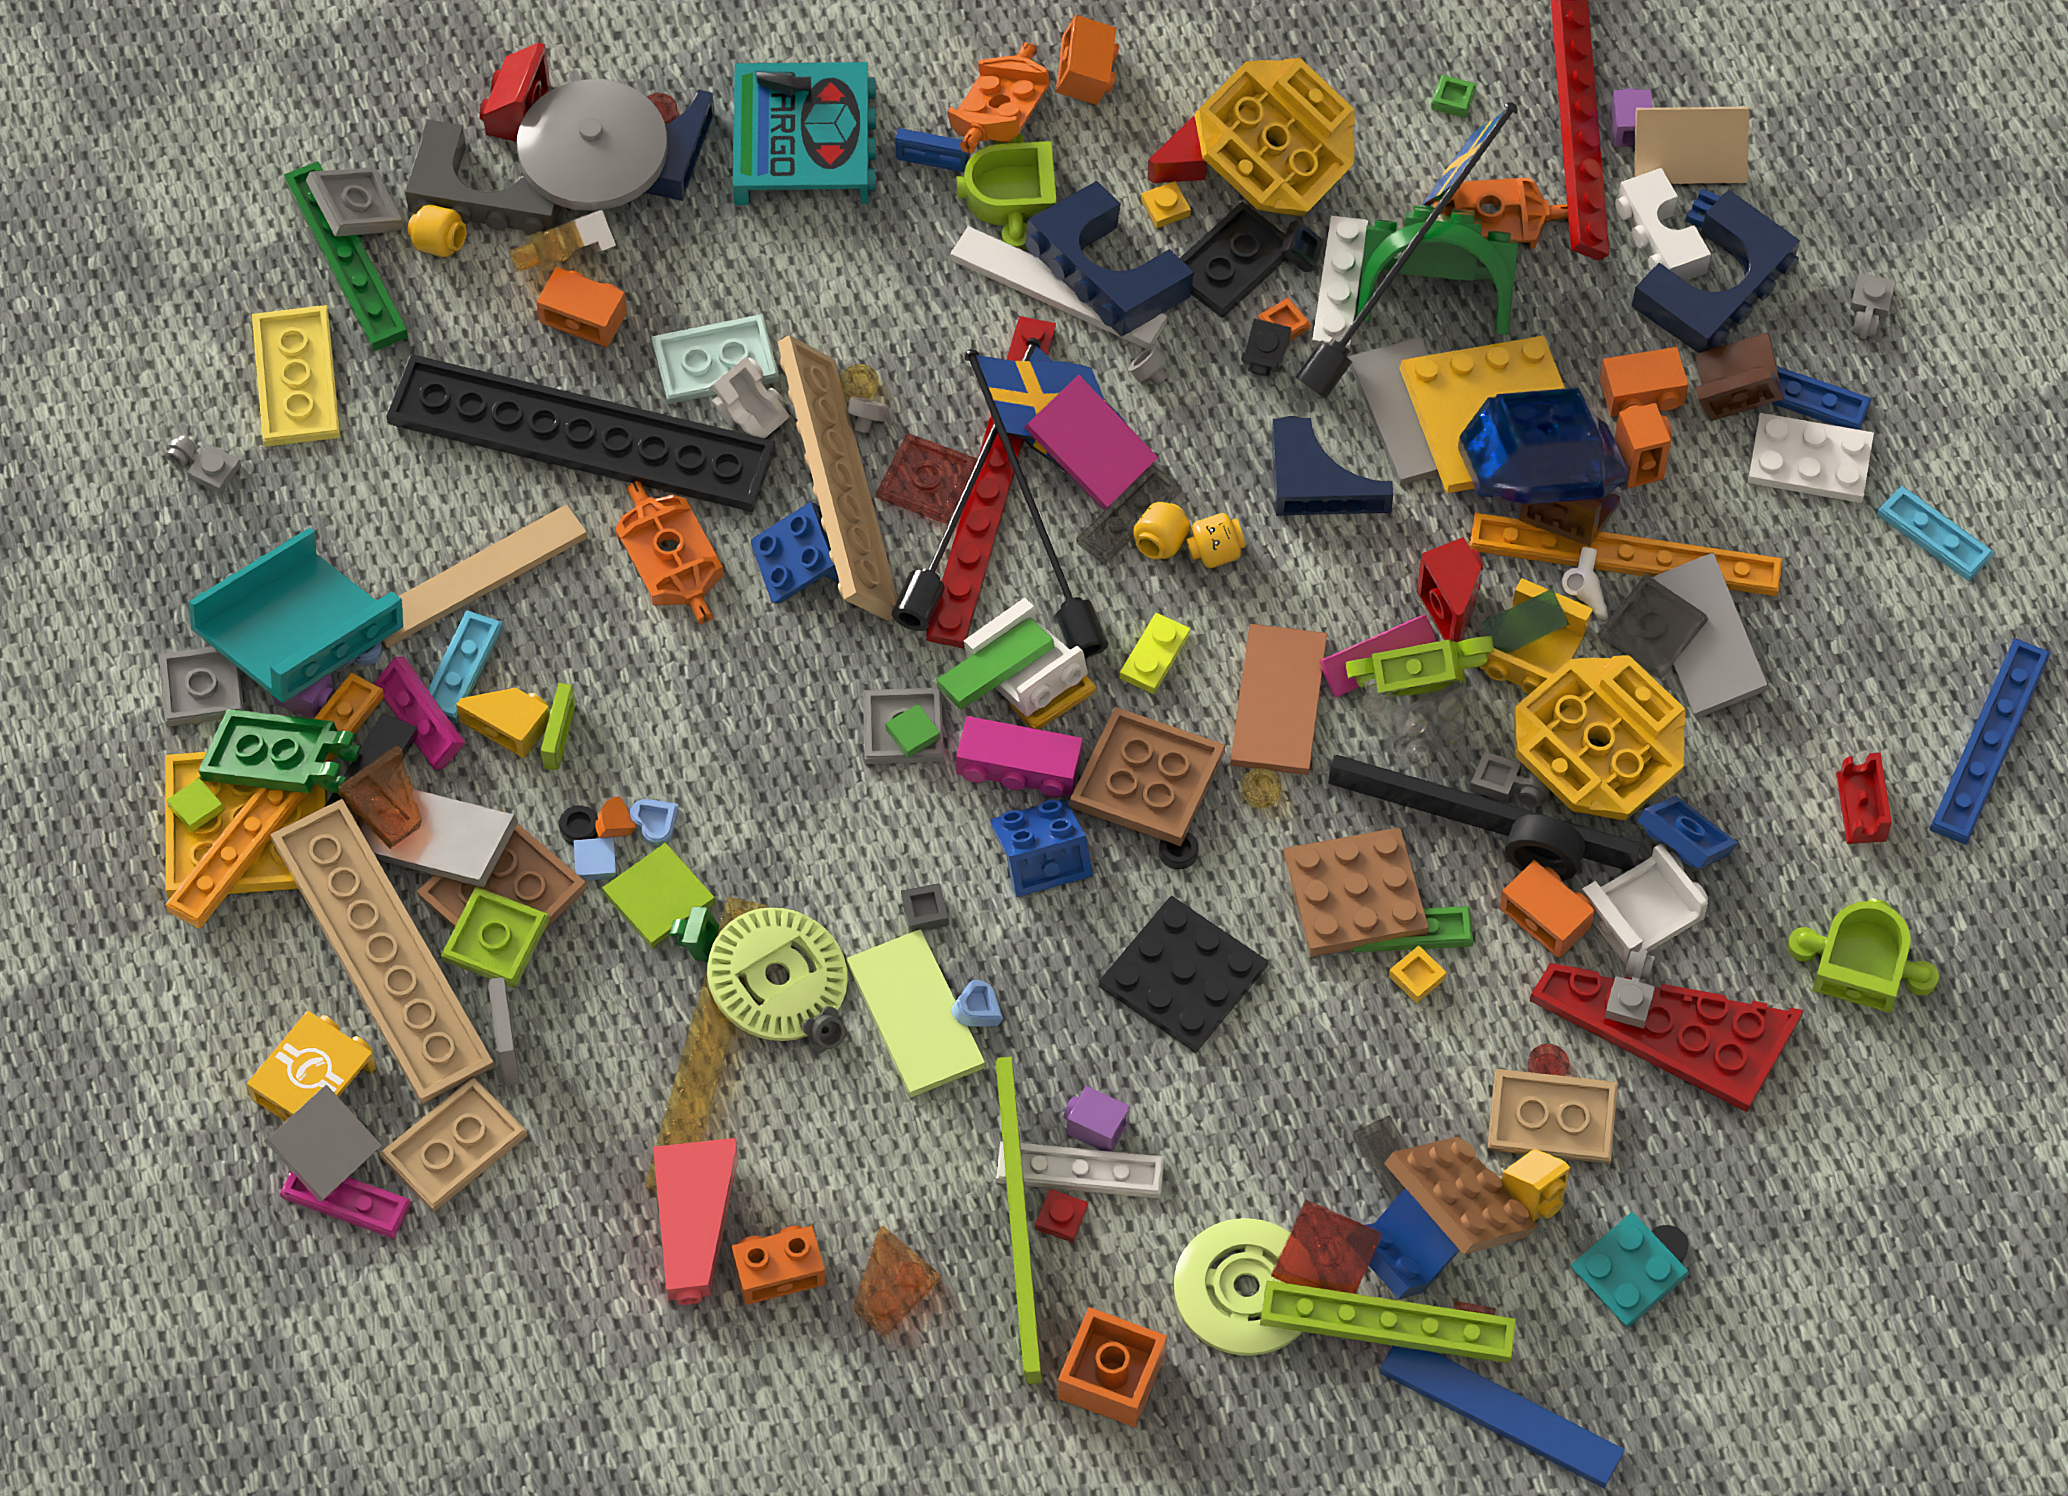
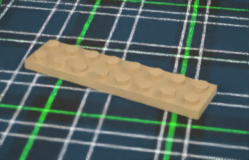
M788 335L778 341L781 354L780 365L786 373L790 388L788 396L794 405L798 419L796 427L802 436L806 450L804 455L805 461L811 470L814 481L813 493L819 501L823 516L821 524L827 533L831 547L829 552L830 558L838 574V590L846 602L852 603L886 621L892 620L891 612L898 597L852 422L847 412L848 407L835 359Z
M343 799L270 834L271 841L421 1105L469 1081L472 1077H477L494 1068L491 1056Z

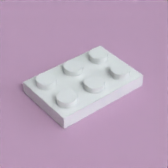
M1760 413L1748 483L1862 503L1874 433Z

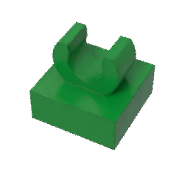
M692 907L689 920H673L670 935L679 937L677 945L686 947L695 960L708 962L710 951L720 933L721 927L706 907Z

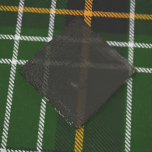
M1645 574L1597 634L1599 638L1623 655H1629L1642 668L1661 679L1709 619L1704 612Z

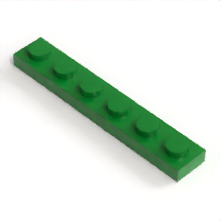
M319 161L284 174L285 183L373 352L408 338L407 329L357 235L334 236L311 192L306 179L310 172L323 171Z

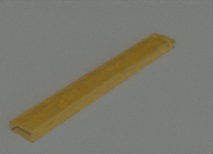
M728 897L717 936L728 923L738 916L756 909L767 908V905ZM707 971L656 1146L702 1142L735 1026L721 1012L714 1001L709 989ZM739 977V981L746 987L744 977ZM653 1154L645 1187L646 1189L657 1191Z

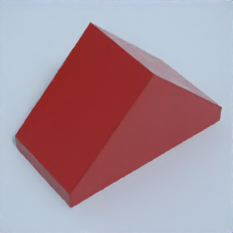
M1195 115L1148 159V180L1152 183L1206 180V161L1202 158Z

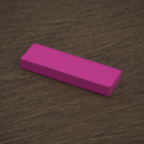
M1420 615L1319 660L1331 693L1334 697H1339L1360 687L1356 679H1348L1346 662L1371 658L1374 653L1437 642L1427 615Z
M395 656L374 682V685L384 690V699L399 720L417 727L419 734L414 742L433 769L441 770L452 760L465 744V741L406 658Z
M292 1171L280 1192L281 1198L392 1239H395L411 1206V1201L408 1198L347 1177L321 1202L315 1198Z

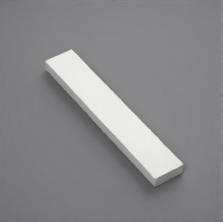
M969 226L950 253V260L1121 337L1112 327L1106 326L1091 307L1081 302L1070 287L1062 280H1058L1051 272V269L1032 254ZM1161 313L1121 338L1147 349L1154 344L1165 327L1167 315Z

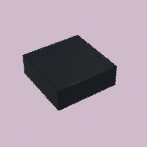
M1298 219L1289 223L1280 253L1300 270L1311 272L1315 270L1324 240Z

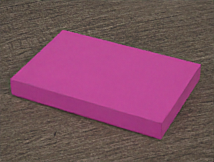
M1079 374L1024 427L1104 510L1159 458Z

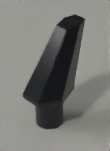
M755 71L757 84L785 95L793 96V92L811 91V76L792 77V73Z

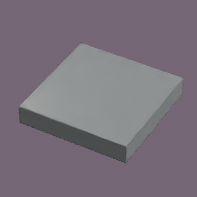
M375 167L314 171L309 173L306 182L334 236L395 232L402 229L404 221Z
M207 647L159 654L166 727L221 720L227 709L244 711L240 669L215 648Z
M939 688L863 690L865 764L944 762L942 691ZM919 704L940 731L941 739L907 758L886 731L885 723Z
M504 977L493 978L488 982L503 1083L506 1086L520 1084L505 981Z
M327 1084L264 1140L319 1202L324 1200L382 1146Z

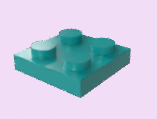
M1633 1211L1570 1265L1577 1276L1627 1329L1689 1276V1271Z

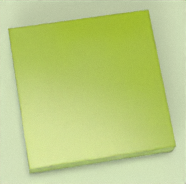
M666 842L602 887L604 896L651 949L670 936L673 920H689L692 907H706L708 909L715 904V897Z
M475 887L441 954V958L444 962L489 979L504 977L505 985L516 989L550 920L549 915Z

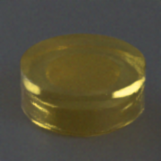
M852 365L845 369L841 375V388L848 399L851 397L871 399L878 391V375L868 365Z
M1263 768L1252 770L1246 774L1242 781V796L1249 805L1255 808L1271 807L1277 803L1281 796V780L1271 770Z

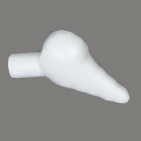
M1582 547L1578 568L1569 569L1564 574L1562 585L1567 594L1576 596L1586 606L1593 608L1592 612L1599 619L1606 620L1608 618L1607 606L1604 602L1599 578L1593 571L1597 550Z

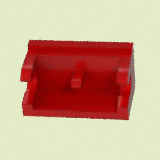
M1881 752L1869 753L1866 757V762L1861 765H1854L1853 757L1849 756L1843 761L1841 771L1836 772L1846 843L1886 842L1892 820Z

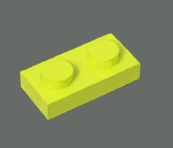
M1155 613L1121 669L1119 679L1155 694L1190 635V628Z

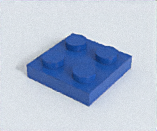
M1676 795L1645 808L1637 820L1638 823L1646 828V833L1652 839L1659 843H1666L1678 852L1677 856L1682 862L1699 869L1729 856L1738 844L1736 840Z

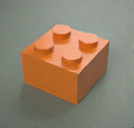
M1088 1307L1058 1378V1399L1136 1428L1166 1357L1167 1335Z

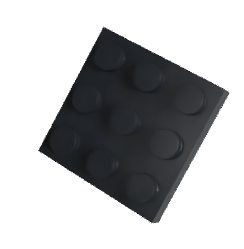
M1171 895L1099 980V987L1197 1053L1268 967V960Z

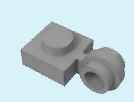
M1859 272L1850 309L1857 311L1852 333L1859 334L1860 339L1866 340L1867 336L1875 338L1879 317L1887 318L1896 283L1895 280Z
M185 436L172 439L167 445L168 452L166 457L170 462L182 468H185L188 463L192 464L187 471L188 479L219 494L224 491L242 466L240 459L210 444L206 445L200 455L197 454L198 447Z
M1485 751L1471 781L1472 792L1507 803L1513 790L1518 791L1519 800L1530 807H1539L1541 803L1547 801L1550 794L1549 788L1534 774H1529L1526 778L1519 776L1521 773V762Z
M1640 949L1639 952L1631 950L1625 974L1631 975L1632 980L1615 976L1604 1018L1644 1028L1655 986L1640 982L1641 978L1649 980L1655 959L1654 956L1647 955V950Z

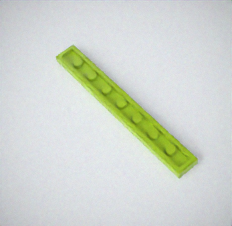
M1012 1056L997 1058L996 1071L1025 1382L1037 1384L1042 1383L1014 1068Z

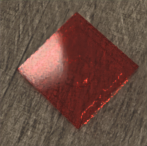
M907 433L876 492V498L947 524L963 493L977 458Z
M1305 1199L1271 1272V1277L1288 1284L1355 1294L1381 1240L1382 1232Z

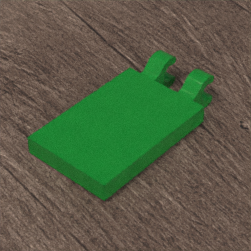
M227 709L198 772L203 781L309 794L313 785L316 784L329 792L341 793L347 778L337 776L341 768L340 764L335 762L324 763L328 753H331L344 761L354 762L359 755L361 747L359 745H351L355 737L353 732L338 731L333 721Z

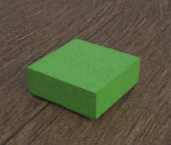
M1441 74L1431 103V109L1466 118L1476 92L1477 84Z
M919 704L885 723L886 731L907 758L941 739L940 731Z

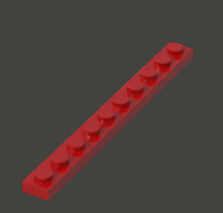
M1551 0L1571 251L1595 260H1603L1610 255L1588 0Z
M1019 316L1006 360L1022 361L1028 348L1026 341L1030 338L1038 339L1041 344L1040 349L1049 356L1056 331V323ZM991 414L979 455L994 424ZM999 433L994 440L961 514L942 579L945 590L929 623L926 641L965 648L963 640L968 638L1015 474ZM1008 436L1019 460L1024 441L1018 437Z

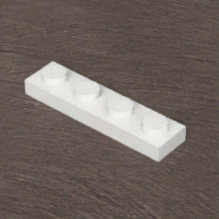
M1331 215L1312 347H1317L1321 340L1329 344L1332 338L1339 342L1354 322L1368 220ZM1351 339L1349 340V342H1348L1347 345L1345 346V347H1346L1347 349H1349V350H1350Z

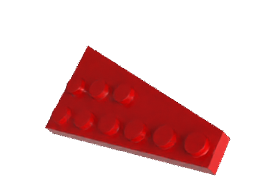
M1549 963L1530 997V1002L1745 1112L1749 1111L1804 1010L1789 1008V1011L1767 1007V1003L1753 1000L1752 1004L1727 1000L1726 996L1662 984V987L1655 986L1645 1026L1640 1028L1604 1018L1615 978L1600 976L1597 971Z

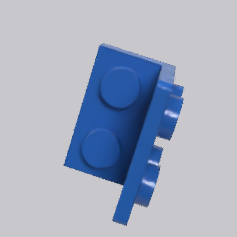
M811 501L751 539L755 557L773 603H782L823 576L839 582L836 567L829 554L831 547L828 536L821 524L823 516L820 506Z
M1065 799L1047 800L1039 806L1021 811H1007L1001 816L990 820L992 830L1006 854L1011 883L1016 897L1093 876L1086 835Z
M1406 1188L1375 1223L1354 1227L1345 1238L1398 1299L1424 1292L1460 1251Z

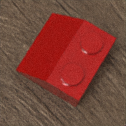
M536 43L506 56L501 70H495L491 82L492 93L489 99L483 100L479 114L480 120L484 121L486 135L517 142L519 128L524 116L538 99L549 92L551 87L545 44Z
M1464 537L1422 553L1417 584V594L1444 640H1452L1454 642H1461L1463 640L1476 606L1477 593L1480 590V572L1483 570V562L1478 551L1470 549Z

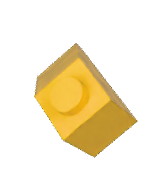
M517 688L460 698L456 704L459 722L522 758L527 756L544 734L550 717L549 707L540 696L534 693L526 694Z

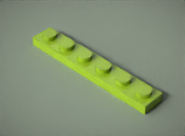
M1266 1280L1260 1325L1509 1364L1512 1357L1516 1318Z

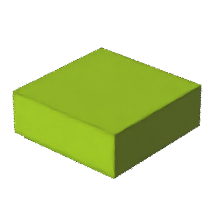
M200 778L167 799L168 807L191 833L224 811L223 804Z

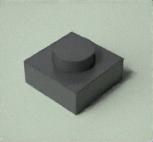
M940 883L901 891V900L909 933L919 929L922 931L949 925Z

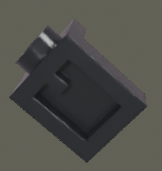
M1254 318L1246 351L1241 357L1243 364L1249 365L1248 372L1270 377L1271 371L1281 372L1292 331L1291 327Z

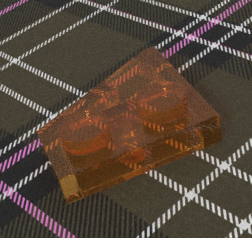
M398 744L339 785L338 788L340 797L389 849L419 829L422 822L418 804L413 799V787L410 776H407L403 764V752Z
M882 1225L878 1229L854 1304V1312L883 1337H886L941 1281V1275Z

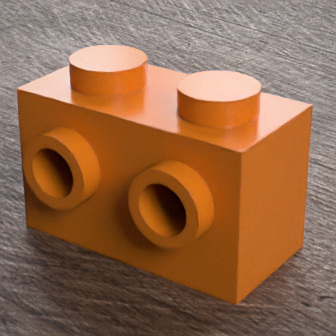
M1075 14L1062 36L1056 93L1097 105L1105 92H1111L1116 79V72L1112 71V65L1116 61L1119 52V44L1115 43L1116 27Z
M558 267L554 269L536 301L539 323L607 348L627 314L624 291L610 283L602 284L586 278L577 271H566Z
M1678 347L1603 359L1599 380L1610 417L1618 416L1620 411H1624L1633 405L1644 406L1656 403L1658 409L1663 411H1669L1678 406L1685 405L1688 381Z
M1656 403L1644 406L1633 405L1619 412L1612 452L1627 489L1664 480L1672 433L1668 418L1661 416Z
M1535 860L1502 890L1499 907L1503 913L1559 959L1591 929L1595 912L1592 904L1583 894L1579 892L1574 893L1562 883L1560 876L1549 867L1544 868Z
M799 1225L789 1226L782 1229L779 1234L763 1238L761 1236H749L742 1239L739 1244L731 1245L733 1262L745 1305L826 1285L825 1269L812 1225L807 1227Z

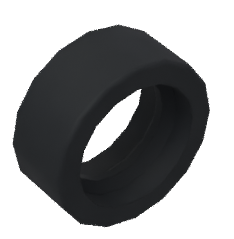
M1525 815L1517 818L1513 823L1505 845V855L1510 863L1520 871H1523L1535 860L1544 868L1549 867L1560 876L1561 880L1565 881L1573 878L1578 872L1586 848L1585 839L1578 830L1559 819L1545 815Z

